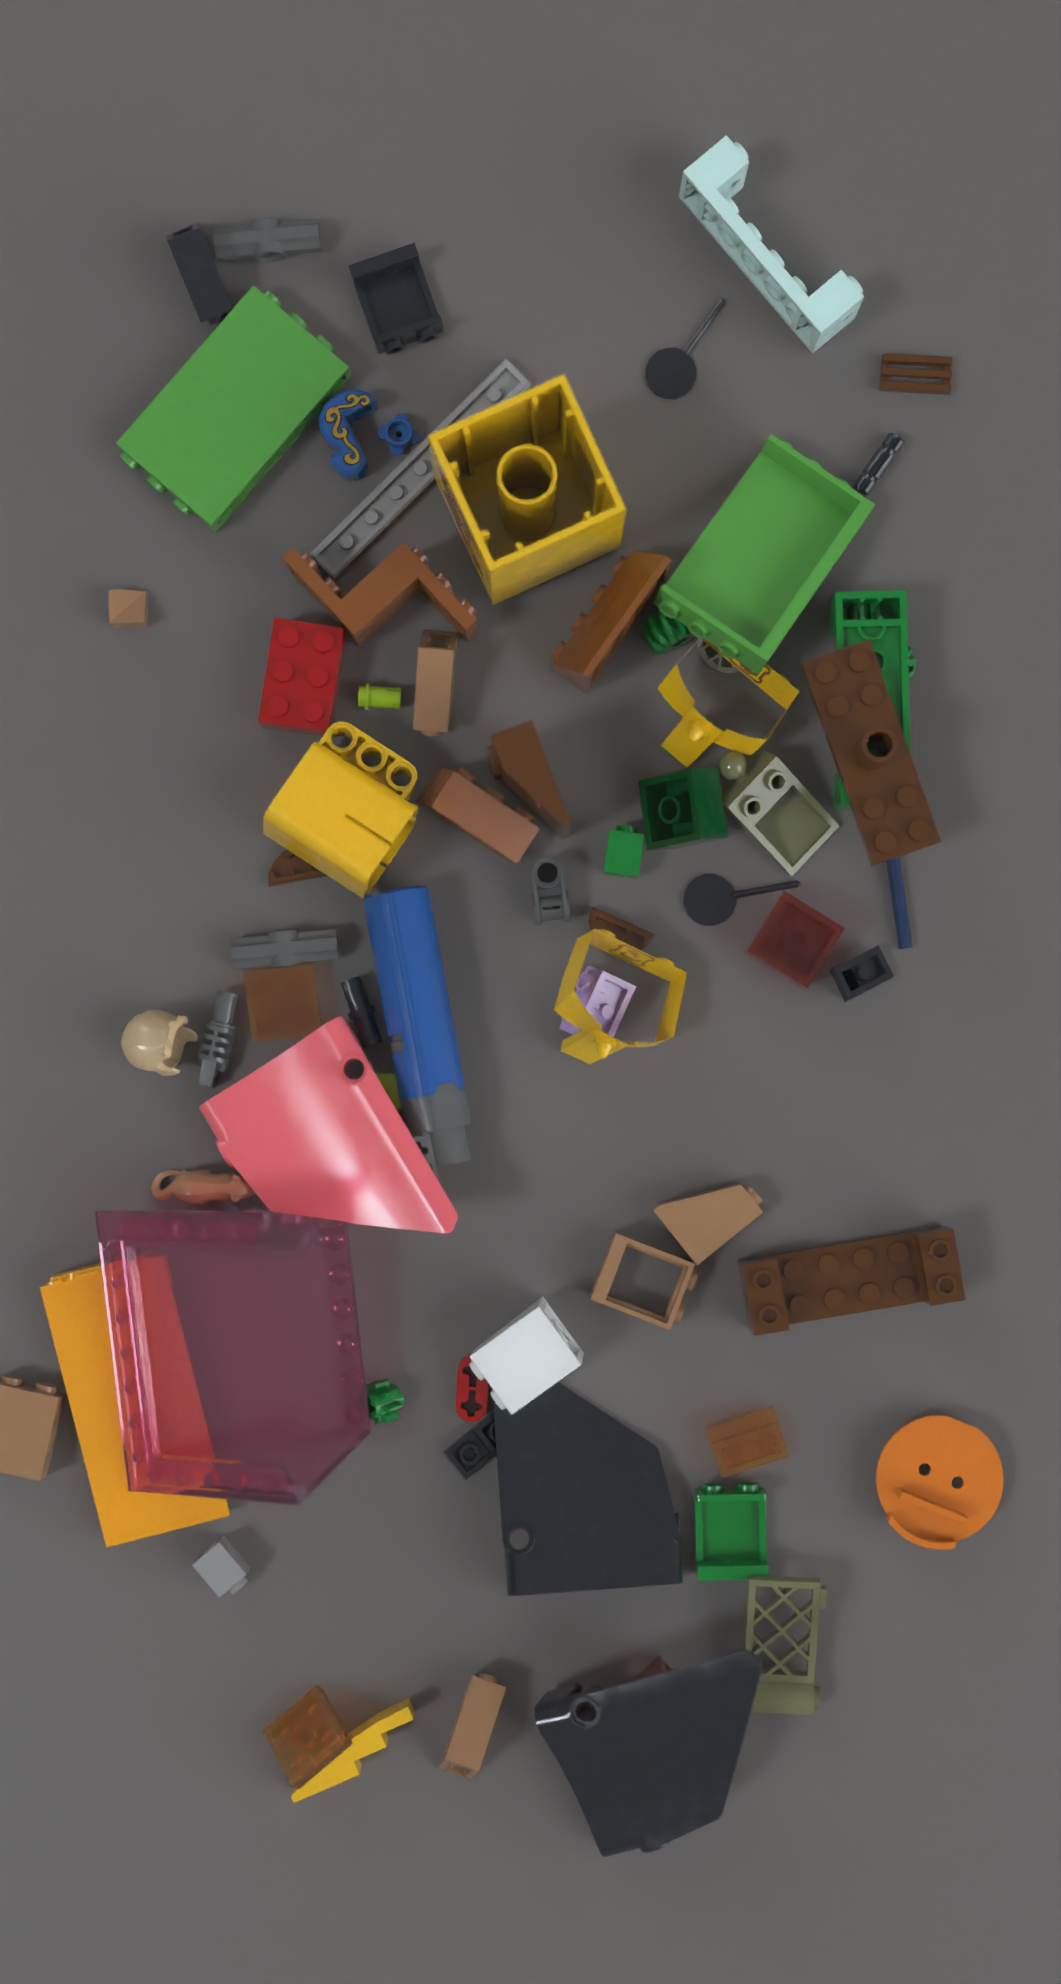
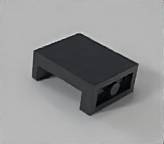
M415 242L348 265L378 354L384 352L387 355L398 353L404 350L407 344L415 341L427 343L436 339L439 336L438 333L443 332L442 320L440 315H438L420 264Z

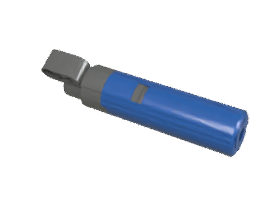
M415 885L369 894L363 899L403 1121L438 1179L436 1167L470 1160L464 1125L472 1124L430 892L429 888L424 885Z

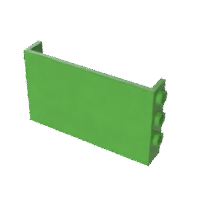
M254 285L116 442V445L122 452L119 458L133 471L141 468L149 475L146 481L156 491L162 494L166 490L175 498L172 504L187 517L193 513L215 533L320 414L324 405L352 377L349 366L332 353L334 348L324 337L319 334L316 337L312 336L305 330L307 324L297 314L291 312L288 315L279 307L281 302L267 289L262 293Z
M770 434L759 455L668 582L661 586L653 604L658 606L661 613L665 616L677 619L687 626L694 636L701 639L705 638L715 645L722 655L737 660L759 675L876 504L852 489L845 480L836 478L824 470L817 461L808 459L793 449L792 445L786 440L778 439L773 434Z

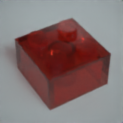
M784 891L778 896L744 954L801 989H808L845 928Z

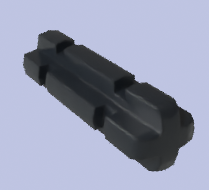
M889 433L881 444L882 448L879 447L863 469V475H859L852 488L862 496L867 497L876 485L874 482L880 480L893 461V455L896 456L903 447L904 440L894 433Z

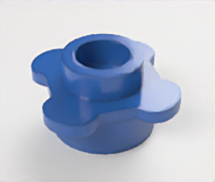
M397 414L378 430L380 439L386 440L390 446V452L396 456L403 454L407 446L418 443L420 439L419 432L412 429L405 414ZM397 432L402 433L400 438L396 437Z

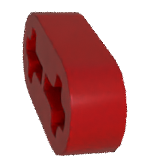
M470 1354L462 1358L458 1367L456 1412L464 1421L476 1422L486 1414L489 1383L486 1379L480 1381L477 1378L476 1385L470 1384V1374L464 1372L463 1369L464 1367H469V1363L472 1361L469 1357ZM469 1390L476 1391L475 1400L477 1403L482 1404V1408H476L474 1414H468V1409L461 1405L462 1402L468 1401Z

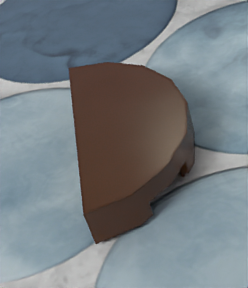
M284 850L274 861L269 871L268 886H279L326 877L327 875L289 850Z
M591 907L588 919L590 931L593 929L608 930L615 934L616 939L639 950L647 947L655 936L654 933Z

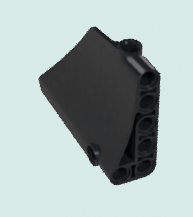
M559 1382L512 1415L507 1408L501 1410L493 1400L502 1540L505 1553L508 1596L683 1583L679 1512L674 1513L660 1453L654 1444ZM524 1529L529 1534V1543L523 1549H514L510 1543V1536L515 1530Z
M743 1649L605 1689L595 1684L582 1688L580 1684L575 1683L547 1691L536 1704L534 1715L538 1730L568 1779L602 1856L608 1857L639 1848L644 1853L653 1852L663 1848L670 1841L710 1824L722 1816L762 1671L763 1661L760 1657L750 1650Z

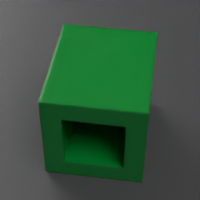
M617 825L616 830H609L603 874L638 878L644 834H638L636 827Z

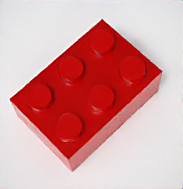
M274 617L258 722L263 728L323 737L328 728L334 724L347 639L344 628Z

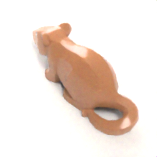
M170 1169L156 1176L151 1186L152 1195L158 1201H165L175 1196L178 1200L190 1204H204L215 1200L220 1202L233 1201L234 1203L256 1194L242 1176H236L235 1172L211 1174L210 1170L187 1171L184 1169L181 1172ZM177 1175L165 1189L160 1187L162 1181L167 1176Z

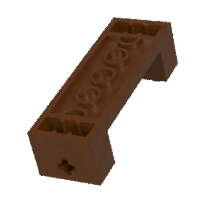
M944 1225L737 1260L748 1326L754 1336L787 1331L790 1324L919 1302H925L930 1306L966 1300L954 1229Z

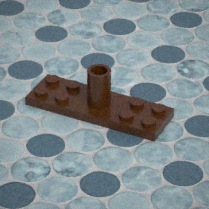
M870 639L802 662L801 668L871 866L940 843L938 831ZM870 741L879 745L882 751L880 757H875L868 751L867 742Z

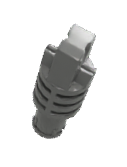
M222 990L217 992L218 995L212 1020H208V1023L205 1024L196 1066L201 1067L198 1085L209 1088L216 1087L220 1071H227L236 1033L235 1026L232 1023L240 995Z

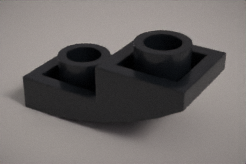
M494 1411L443 1451V1454L464 1480H467L492 1457L497 1456Z

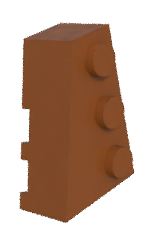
M437 767L416 800V803L424 808H430L442 816L443 820L449 824H454L469 834L471 838L504 859L517 864L540 829L531 823L534 817L518 806L512 810L504 805L505 797L492 788L487 787L484 791L476 786L474 783L477 778L464 769L459 768L455 772L454 770Z

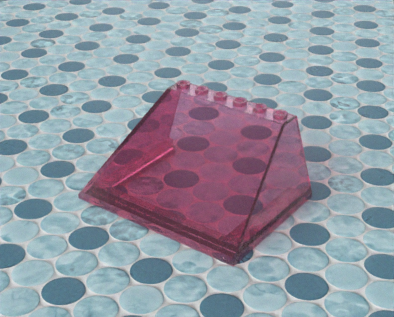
M96 1211L95 1216L128 1491L289 1505L301 1504L371 1433L348 1223L274 1211Z

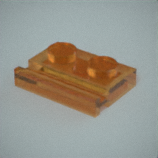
M773 1406L705 1427L721 1478L789 1457Z

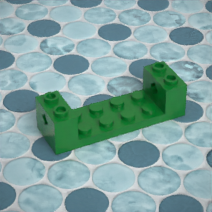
M907 591L835 592L828 602L829 637H835V651L870 639L911 755ZM867 742L868 751L873 756L880 757L882 751L879 745L874 742ZM836 772L833 775L834 811L851 810L839 773Z

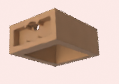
M615 1231L590 1294V1299L670 1330L673 1323L679 1324L686 1307L685 1304L681 1303L685 1290L692 1291L698 1271L693 1270L695 1263L692 1260ZM626 1246L681 1267L663 1315L608 1294Z

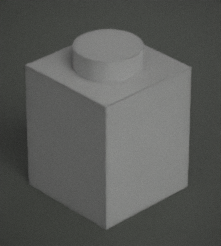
M224 1535L198 1556L192 1564L219 1598L227 1591L233 1595L248 1582L245 1576L251 1568Z

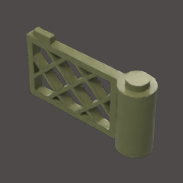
M749 1575L744 1649L750 1650L756 1655L763 1650L774 1661L770 1666L761 1671L751 1713L812 1716L814 1708L820 1709L821 1690L820 1687L814 1686L819 1609H826L827 1586H821L820 1578ZM756 1586L772 1587L778 1596L764 1607L756 1598ZM798 1588L812 1589L811 1600L801 1608L789 1597ZM785 1601L795 1613L780 1624L770 1612L781 1602ZM756 1606L759 1612L754 1615ZM808 1611H810V1619L806 1615ZM766 1617L776 1629L762 1640L753 1629L755 1624ZM801 1618L809 1626V1633L797 1642L787 1629ZM782 1634L793 1646L778 1657L768 1645ZM753 1640L757 1643L754 1648H752ZM807 1644H808V1652L803 1648V1647L806 1646ZM799 1652L807 1660L806 1671H791L784 1663Z

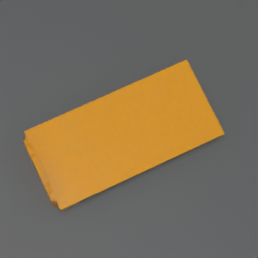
M154 1249L58 1273L50 1277V1281L40 1287L106 1548L231 1515L172 1288L173 1278L166 1253L159 1255L158 1251L154 1252Z

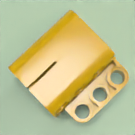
M336 722L328 728L318 743L314 742L269 805L263 818V834L364 899L386 870V867L379 863L382 862L386 866L390 864L415 825V816L418 813L419 807L408 802L415 790L417 771L409 761L352 724ZM344 736L350 740L351 744L345 748H339L333 744L332 740L335 737ZM367 755H373L380 760V764L375 767H368L361 759ZM403 774L409 779L410 783L406 786H397L392 782L391 778L394 775Z

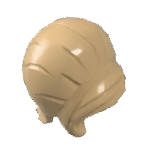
M146 1010L133 1017L127 1024L122 1034L121 1046L126 1059L134 1067L146 1071H154L162 1076H170L180 1073V1070L175 1069V1066L181 1060L184 1045L188 1041L196 1042L198 1035L194 1030L183 1026L188 1024V1018L185 1015L175 1016L162 1010Z

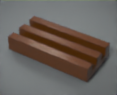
M883 353L881 356L879 391L949 395L951 392L952 357ZM888 365L941 367L943 370L889 368ZM888 376L942 379V384L888 381Z

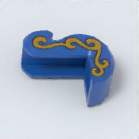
M357 389L337 394L324 405L319 416L320 431L323 439L330 448L338 452V454L331 455L333 468L342 479L347 481L360 480L368 468L367 459L349 423L357 421L379 409L377 401L370 393Z

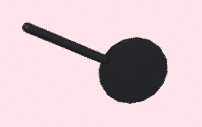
M724 298L719 299L684 350L665 348L657 351L649 359L645 370V379L648 387L655 395L663 399H678L692 390L696 381L697 368L689 353L724 306Z
M704 874L694 878L687 885L683 895V905L687 915L694 922L703 926H714L724 922L731 915L736 898L797 888L800 886V882L791 881L734 892L732 886L724 878L715 874Z

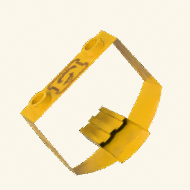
M701 638L690 648V650L701 640ZM704 638L702 639L786 710L764 739L748 737L729 729L722 731L705 719L693 706L695 701L686 689L676 664L658 686V690L672 708L683 718L660 746L687 768L713 742L733 751L751 756L768 740L800 691L791 685L784 675L778 674L769 665L766 664L760 674L757 675L737 660L722 655L715 645Z
M593 929L577 938L564 972L554 1010L561 1017L582 1029V1031L562 1040L560 1051L587 1064L605 1059L608 1055L625 1047L655 1046L674 1037L687 972L674 967V963L671 960L653 957L616 939L615 934L603 929ZM589 945L595 946L670 982L655 1042H624L601 1031L602 1025L589 1014L580 1002L574 989Z

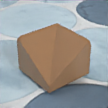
M108 589L109 624L113 628L148 627L146 591Z

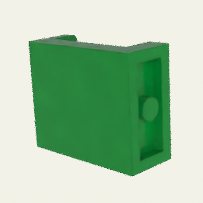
M741 1482L737 1483V1488H723L722 1483L702 1484V1489H694L695 1569L698 1581L748 1580L749 1575L769 1576L766 1547L765 1501H767V1492L764 1487L758 1488V1483Z

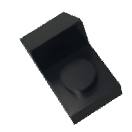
M879 945L829 969L845 1002L894 977Z

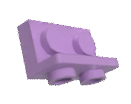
M587 966L586 970L577 980L575 993L589 1014L602 1025L601 1031L614 1037L636 986L601 969ZM561 1017V1030L573 1035L582 1031V1029Z

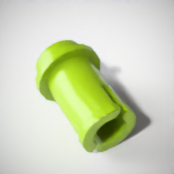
M366 683V686L359 685L358 707H365V710H369V707L395 708L400 710L401 687L370 686V683Z

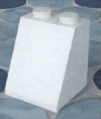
M541 1297L475 1348L469 1356L472 1360L469 1365L480 1381L486 1379L493 1389L490 1394L501 1410L507 1408L512 1415L581 1366L584 1352L545 1298Z

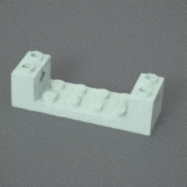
M726 135L683 171L679 198L813 354L855 319L864 298L862 287L853 276L847 277L840 270L808 297V291L804 283L797 276L791 277L784 269L785 264L781 256L773 249L769 251L761 242L762 236L758 229L750 222L746 224L738 215L739 209L731 197L744 186L749 157L741 144L738 142L733 143Z

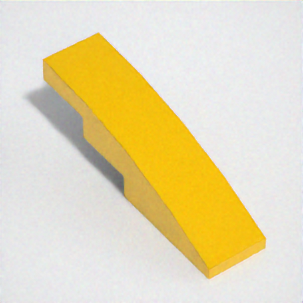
M410 1697L376 1714L346 1734L323 1754L294 1786L291 1795L293 1803L359 1775L362 1766L360 1758L386 1748L389 1738L387 1731L414 1720L415 1708Z

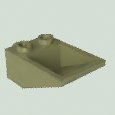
M759 748L747 761L742 754L735 751L727 752L721 757L719 761L720 773L729 779L721 787L725 814L784 871L793 876L840 826L776 755Z

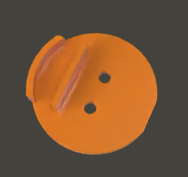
M928 1415L906 1423L888 1439L878 1458L875 1482L879 1501L887 1514L885 1518L897 1533L921 1547L934 1550L955 1549L957 1541L975 1534L992 1518L1002 1497L1004 1476L999 1454L992 1442L981 1430L947 1415ZM925 1463L929 1465L930 1470L927 1474L923 1475L919 1473V1467ZM955 1477H961L963 1481L962 1485L958 1488L952 1486V1480Z

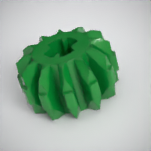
M660 610L650 615L641 626L645 636L644 640L655 654H666L681 645H685L686 642L695 637L687 626L677 619L665 616Z

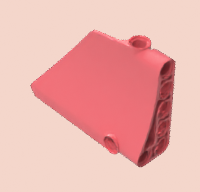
M343 1016L322 1025L279 1056L199 1106L200 1111L217 1138L215 1141L227 1164L231 1168L235 1167L258 1197L275 1215L435 1233H451L454 1230L458 1220L457 1211L375 1074L372 1064L365 1056L363 1046ZM353 1061H361L364 1065L363 1075L356 1080L350 1079L347 1075L348 1065Z

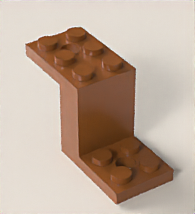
M403 542L344 597L341 595L342 591L329 577L324 581L321 579L320 575L322 574L318 570V565L305 551L299 555L292 547L282 556L290 573L336 623L345 629L347 635L359 647L420 592L426 596L467 642L478 633L476 622L478 619L475 616L477 614L475 609L464 598L458 601L453 596L454 593L451 590L453 586L440 572L434 575L430 571L431 568L427 564L429 560L416 546L410 549Z

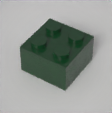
M690 768L638 781L647 850L677 849L728 838L718 768Z

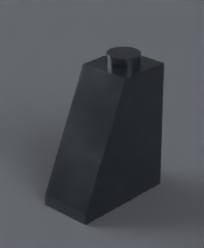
M196 223L166 235L167 242L200 322L208 320L209 325H213L223 321L228 315L227 312L233 308L199 224Z

